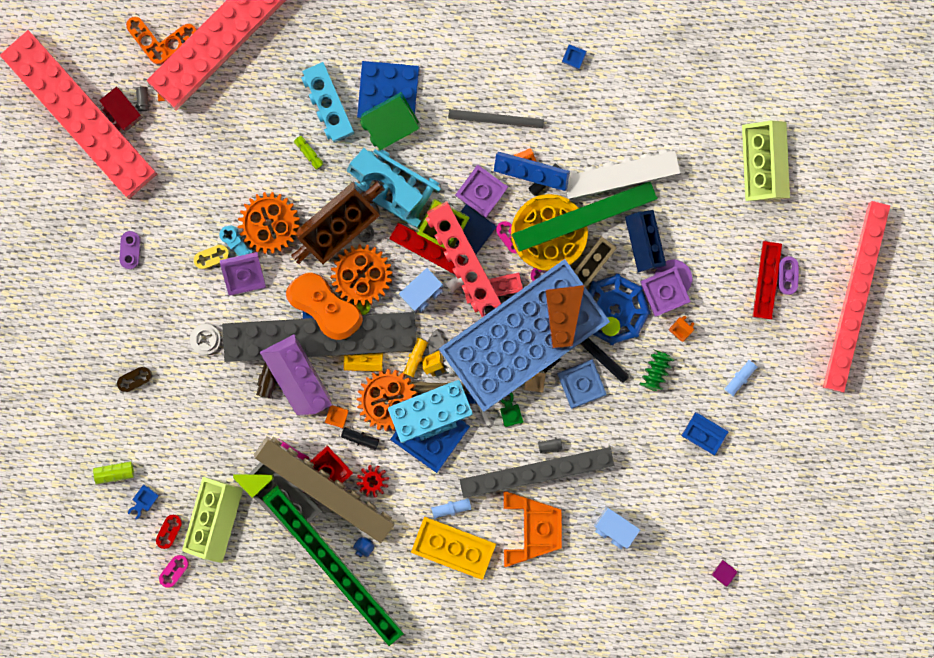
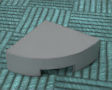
M438 329L432 333L429 339L428 349L430 354L435 353L446 344Z

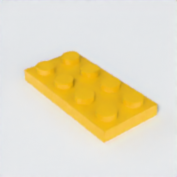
M424 516L411 553L483 580L496 543Z

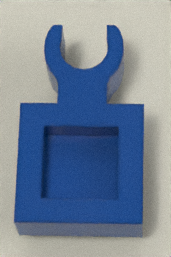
M143 484L132 499L137 504L129 509L128 514L136 510L138 515L135 519H139L143 508L149 511L160 495Z

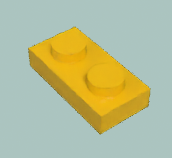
M383 353L344 355V371H382Z

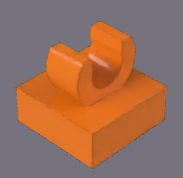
M686 316L679 317L668 329L682 342L694 331V323L692 322L689 325L684 321L687 318Z

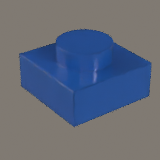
M569 44L562 63L579 70L587 51Z

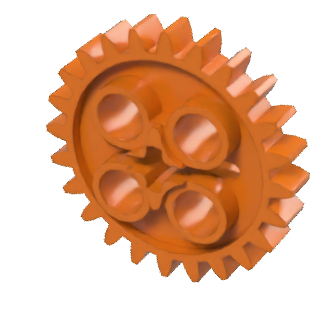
M264 192L263 198L256 194L257 200L255 201L249 198L251 204H244L246 211L240 210V213L244 216L238 218L240 222H243L238 228L244 229L240 236H247L244 242L251 241L249 247L253 248L256 245L257 252L263 248L264 254H267L268 249L274 254L275 248L282 252L281 246L283 245L289 248L287 242L294 243L291 237L292 235L297 236L294 229L300 228L299 225L295 224L300 218L294 217L298 211L291 210L294 204L287 205L289 199L285 198L282 201L281 194L275 198L274 192H271L270 197ZM272 206L279 207L277 215L269 214V209ZM262 207L265 208L268 218L271 221L274 220L271 225L277 236L276 239L273 238L270 228L267 225L264 226L266 219L262 213ZM255 213L261 214V220L258 223H253L251 219ZM278 224H286L287 228L284 233L277 232ZM268 231V239L260 240V232Z
M359 244L357 250L351 246V252L344 249V256L338 254L340 261H333L337 268H331V271L336 273L330 276L331 279L336 280L332 283V286H338L335 293L342 292L340 298L344 299L347 297V302L349 303L354 300L355 306H357L358 302H361L364 307L365 301L372 305V299L379 302V295L385 297L383 290H390V287L386 284L392 283V279L388 278V276H392L393 272L387 271L391 268V264H385L388 258H381L383 255L382 251L376 254V247L370 251L369 245L362 249L361 244ZM364 258L366 263L363 266L356 265V260ZM370 263H374L373 266H371L365 272V278H359L353 288H350V285L358 279V273H363ZM374 270L381 273L376 279L370 277V273ZM346 272H351L353 278L351 280H344L343 275ZM363 284L368 289L366 292L360 293L357 291L358 286Z
M390 369L386 370V374L382 370L379 371V376L372 373L373 379L366 377L367 385L361 383L364 390L358 391L362 395V397L356 399L362 403L357 406L358 409H363L360 416H366L364 421L366 423L371 421V427L374 428L377 425V430L381 431L384 426V430L388 432L391 426L392 430L396 431L388 407L418 395L417 391H412L416 385H409L411 379L406 378L404 380L405 374L401 373L399 375L397 370H394L393 374ZM394 384L399 386L396 393L391 392V387ZM379 388L380 395L374 398L373 391ZM401 395H404V397L401 399L389 400L388 404L385 402H380L387 400V396L390 398H396ZM376 401H377V402H380V403L375 404L374 406H372V403H373V402H376ZM383 407L384 414L378 417L377 410Z

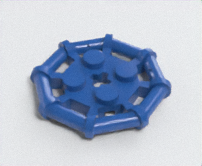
M620 274L595 282L592 281L588 292L592 297H594L596 292L600 295L597 304L605 316L616 318L620 322V328L626 326L629 330L614 336H607L601 330H598L592 335L610 343L612 346L615 343L638 338L647 317L651 315L642 286L620 276ZM614 284V290L603 292L601 289L602 287ZM620 284L632 290L631 294L628 295L619 290ZM636 295L641 309H635L632 298ZM617 304L619 305L620 313L613 315L611 314L612 310L609 308ZM634 314H639L640 316L633 327L630 321Z

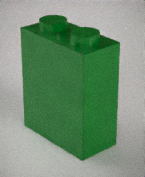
M402 92L362 113L360 120L365 131L368 130L371 135V143L374 147L377 146L379 150L417 131L421 125Z

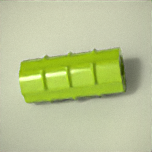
M121 462L119 464L93 468L95 484L134 478L132 462Z

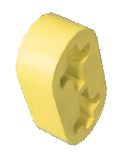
M216 245L197 253L194 256V264L199 269L210 268L220 264V260L228 259L229 250L224 245ZM219 248L226 252L223 254L224 258L222 259L219 256L215 258L212 256L218 253L217 249ZM202 255L204 258L210 256L211 259L205 261L206 265L198 264L199 256Z

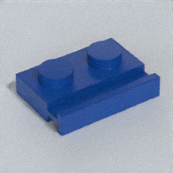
M695 412L681 436L715 456L729 431Z

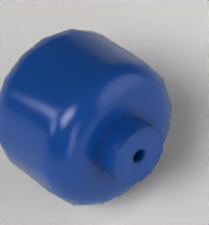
M360 537L353 548L356 550L355 554L360 558L362 556L369 557L374 549V545L368 538Z

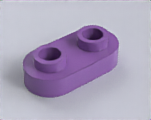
M127 231L121 236L119 261L122 267L134 269L139 264L140 237L134 231ZM129 237L133 238V242L131 244L127 243V239ZM128 256L132 257L130 263L126 262V257Z
M791 256L784 257L779 264L778 288L785 295H791L798 289L799 265L798 261ZM786 263L791 264L792 267L790 270H787L785 268ZM786 282L791 283L790 289L785 288L784 284Z

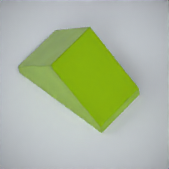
M233 474V479L254 498L274 479V475Z

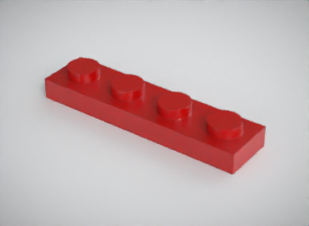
M397 223L389 240L455 275L453 271L455 265L453 261L448 262L444 254L445 248L418 235L417 232ZM462 256L457 258V262L463 264L465 258Z
M762 241L752 317L772 320L782 243Z

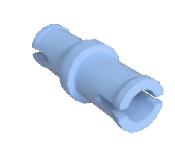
M748 360L742 369L734 374L735 377L724 389L734 396L741 386L748 382L747 379L758 367Z
M469 498L456 502L448 501V504L431 507L433 517L436 519L447 515L455 516V513L471 510Z

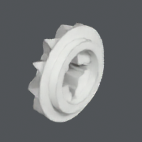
M201 324L191 332L190 344L197 353L208 355L215 352L220 346V334L212 325ZM200 333L204 334L205 336L212 334L211 338H209V344L211 346H209L206 343H201L199 345V343L202 340V335Z

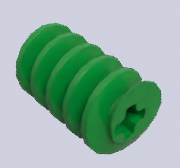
M654 350L657 354H651L650 356L654 361H648L647 363L652 368H645V372L649 375L642 376L646 383L640 382L639 385L657 392V390H663L660 383H666L662 376H669L665 369L672 368L668 361L674 362L675 359L668 354Z

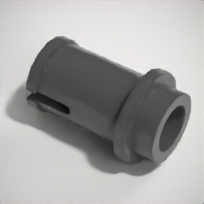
M148 87L135 88L137 96L135 107L140 112L149 111L151 104L148 103Z
M555 437L552 440L538 441L540 454L556 450L559 452V450L563 449L561 438L557 439Z

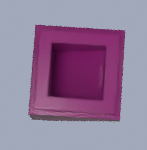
M722 560L711 575L727 587L738 571Z

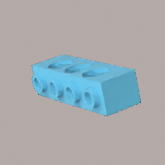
M324 62L303 70L304 76L301 79L305 88L309 87L312 92L309 94L312 104H317L319 111L316 113L320 122H325L327 128L324 129L327 139H332L333 143L355 134ZM321 81L324 83V88L319 91L315 90V83ZM324 99L332 101V105L329 108L322 107ZM331 117H339V123L331 125L329 123Z

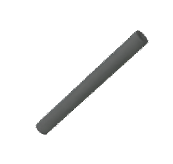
M449 109L448 119L542 129L544 119L482 112Z

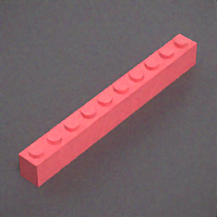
M875 201L868 203L823 384L825 389L840 393L845 391L890 205Z

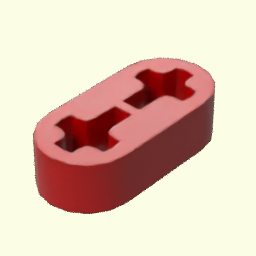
M172 514L164 520L156 537V544L159 548L168 549L173 545L182 527L180 516ZM176 518L178 526H174L171 531L168 530L171 525L168 522L169 519L173 520ZM168 532L170 533L168 536L170 543H166L163 546L160 537H165Z

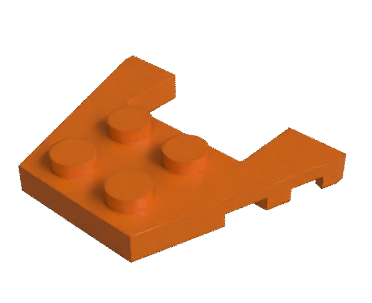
M503 491L504 509H524V549H504V567L562 548L561 509Z

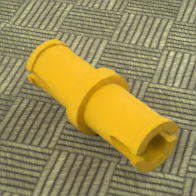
M417 338L412 353L408 355L410 358L403 371L404 374L414 378L419 363L423 361L422 356L429 342Z

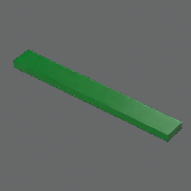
M650 181L512 234L518 252L650 203L658 198Z

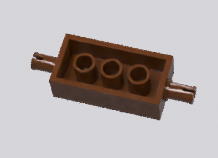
M377 180L369 189L362 191L353 181L296 230L297 239L303 246L291 254L292 258L297 260L296 263L300 264L307 256L313 254L324 265L380 216V211L373 202V199L385 191L384 186L380 185V182Z

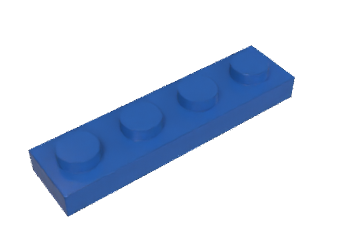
M502 152L496 153L494 172L563 191L568 187L570 174L568 170Z

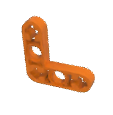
M131 17L126 23L130 34L149 59L157 65L163 64L182 45L180 38L176 35L180 34L182 37L185 34L184 30L186 28L188 30L193 29L192 34L196 31L192 24H185L159 43L139 17ZM133 21L136 22V23L140 22V24L138 25V27L140 28L141 31H143L144 29H146V31H145V32H142V33L138 36V38L136 37V35L139 34V33L137 32V30H136V29H132V30H131V27H132V24H131V23H132ZM144 36L152 38L150 45L144 46L142 44ZM185 36L183 40L186 41L189 36ZM175 39L179 42V45L176 49L172 50L168 47V43L170 40ZM154 47L158 53L163 52L161 55L162 59L154 60L155 54L153 51L150 50L148 53L147 50Z

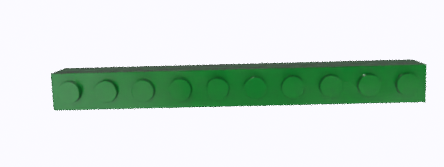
M277 485L263 497L264 503L386 644L390 646L404 634L399 625Z

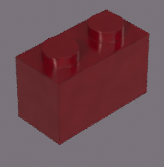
M117 86L99 100L102 104L101 110L107 116L110 114L114 118L112 123L118 130L123 129L126 132L143 118Z

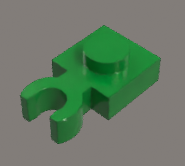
M512 392L509 394L510 399L508 401L500 400L505 405V408L500 409L505 427L523 423L519 405L512 404L514 400Z

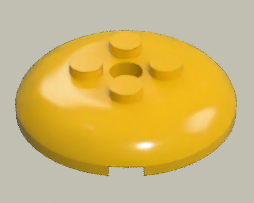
M553 194L536 196L524 203L516 213L511 227L512 243L519 257L531 267L543 271L550 270L564 259L569 265L574 263L585 249L588 239V227L581 228L521 252H518L512 234L579 208L569 199Z

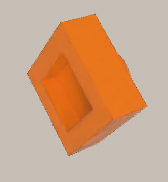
M334 405L330 406L325 423L344 428L349 410Z

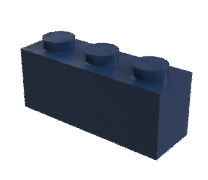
M654 210L640 211L625 216L637 272L650 271L667 266Z

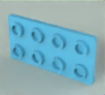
M460 380L388 407L401 443L416 437H420L422 441L457 427V421L473 415Z

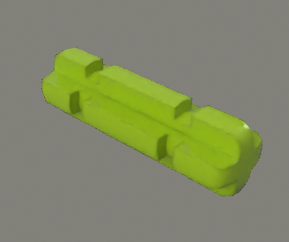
M302 136L297 137L294 140L296 146L301 148L300 151L309 162H312V166L316 170L323 165V161L317 157L318 155L310 145L305 143L306 140Z

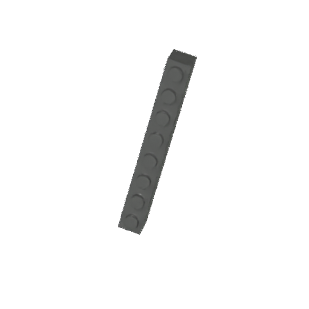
M611 447L459 480L463 498L615 465Z

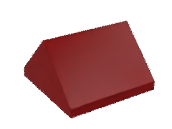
M328 445L310 460L314 464L313 467L315 469L326 471L330 475L329 478L334 482L337 479L343 483L353 474L350 468Z

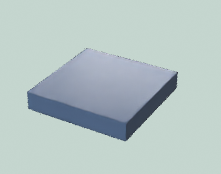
M593 359L557 373L571 409L607 395Z

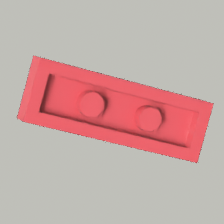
M519 272L489 279L498 297L517 293L523 289ZM480 288L476 290L475 296L481 298L485 295L486 291ZM471 295L466 296L467 304L473 301Z

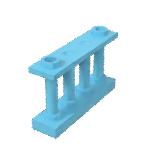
M374 149L373 153L378 156L377 159L382 163L386 161L394 166L392 171L398 175L400 171H403L411 176L407 182L411 187L415 185L417 180L427 185L422 194L423 198L420 204L406 219L391 208L392 203L386 200V194L389 191L386 184L383 185L385 191L373 199L375 204L418 229L421 224L419 214L433 190L438 193L441 191V188L438 187L440 183L432 178L427 180L391 159L389 157L390 154L385 150L378 151ZM373 180L360 182V184L355 183L362 191H366L370 188Z

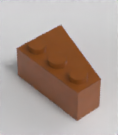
M585 285L545 290L552 349L572 347Z

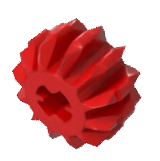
M369 465V473L366 469L362 468L361 471L365 476L357 475V478L363 479V482H357L356 484L357 486L364 485L360 489L361 493L366 489L368 490L366 497H369L371 491H373L375 498L377 497L376 490L384 494L380 487L388 488L389 485L384 484L383 481L389 480V477L382 478L386 471L383 470L379 474L380 466H376L375 472H373L372 465ZM375 476L378 484H374V487H371L368 481L369 477Z

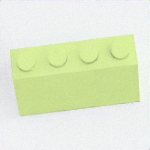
M772 120L742 125L745 201L790 198L787 122Z
M202 477L182 551L205 560L223 563L243 488Z

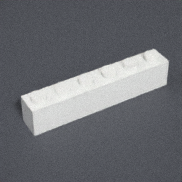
M670 149L659 151V155L655 156L648 153L641 155V159L633 160L632 157L623 159L620 164L609 162L603 164V167L598 169L595 166L584 168L585 172L577 173V170L570 171L568 187L565 190L566 197L572 200L677 176L680 174L676 152H670Z

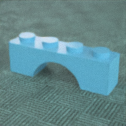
M365 148L359 152L347 168V172L361 183L367 180H378L386 184L393 197L391 208L405 219L420 204L423 198L417 188L411 187L401 175L395 174L389 165L379 161L373 152L367 151Z

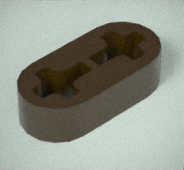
M139 367L119 377L117 387L122 392H130L150 382L152 372L147 367ZM141 370L148 372L146 380L142 378L136 380L135 377L140 375ZM123 379L127 381L133 379L134 382L129 384L128 389L121 387Z

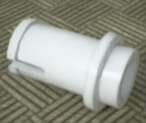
M467 274V275H466V279H467V280H470L471 278H470L469 275ZM456 276L446 282L452 293L464 284L462 278L457 279Z

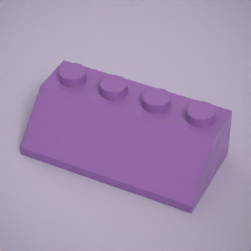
M295 334L260 352L296 415L316 414L332 406L329 393Z

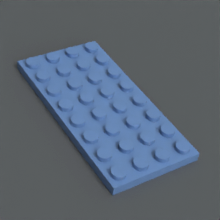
M565 259L439 348L483 412L610 322L584 286L572 347L552 349L545 290L583 285Z

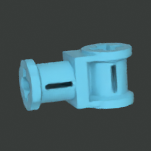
M225 226L220 230V239L227 243L230 249H233L238 256L254 252L243 242L244 239L240 236L235 226ZM226 230H227V231H231V230L233 231V233H232V235H231L233 238H231V237L226 238V235H227Z

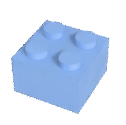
M426 268L399 295L415 313L418 310L421 313L429 306L427 302L432 297L436 299L443 293V284Z
M608 507L604 509L594 524V527L597 528L595 530L596 533L605 539L607 536L612 538L611 543L621 550L623 547L628 549L640 531L639 528Z

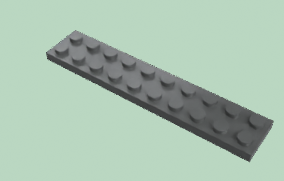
M414 312L362 315L363 321L359 329L350 337L342 340L327 337L321 331L314 318L222 323L224 362L264 360L260 354L261 351L294 334L307 357L413 351L416 344Z

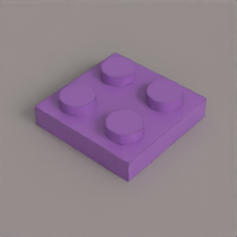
M477 164L455 196L487 218L508 189V186Z
M257 252L220 260L228 296L266 288Z
M676 267L640 281L655 317L691 302Z

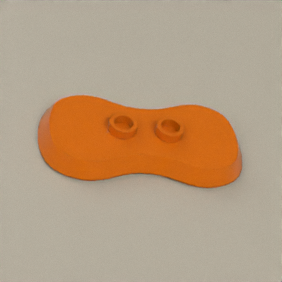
M305 273L295 278L287 287L286 297L288 302L296 309L311 315L327 337L335 340L346 339L361 326L363 317L360 310L352 303L337 297L322 276L315 273Z

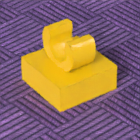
M440 351L422 358L423 370L426 375L431 374L434 377L436 376L435 371L439 369L442 373L445 372L443 356Z

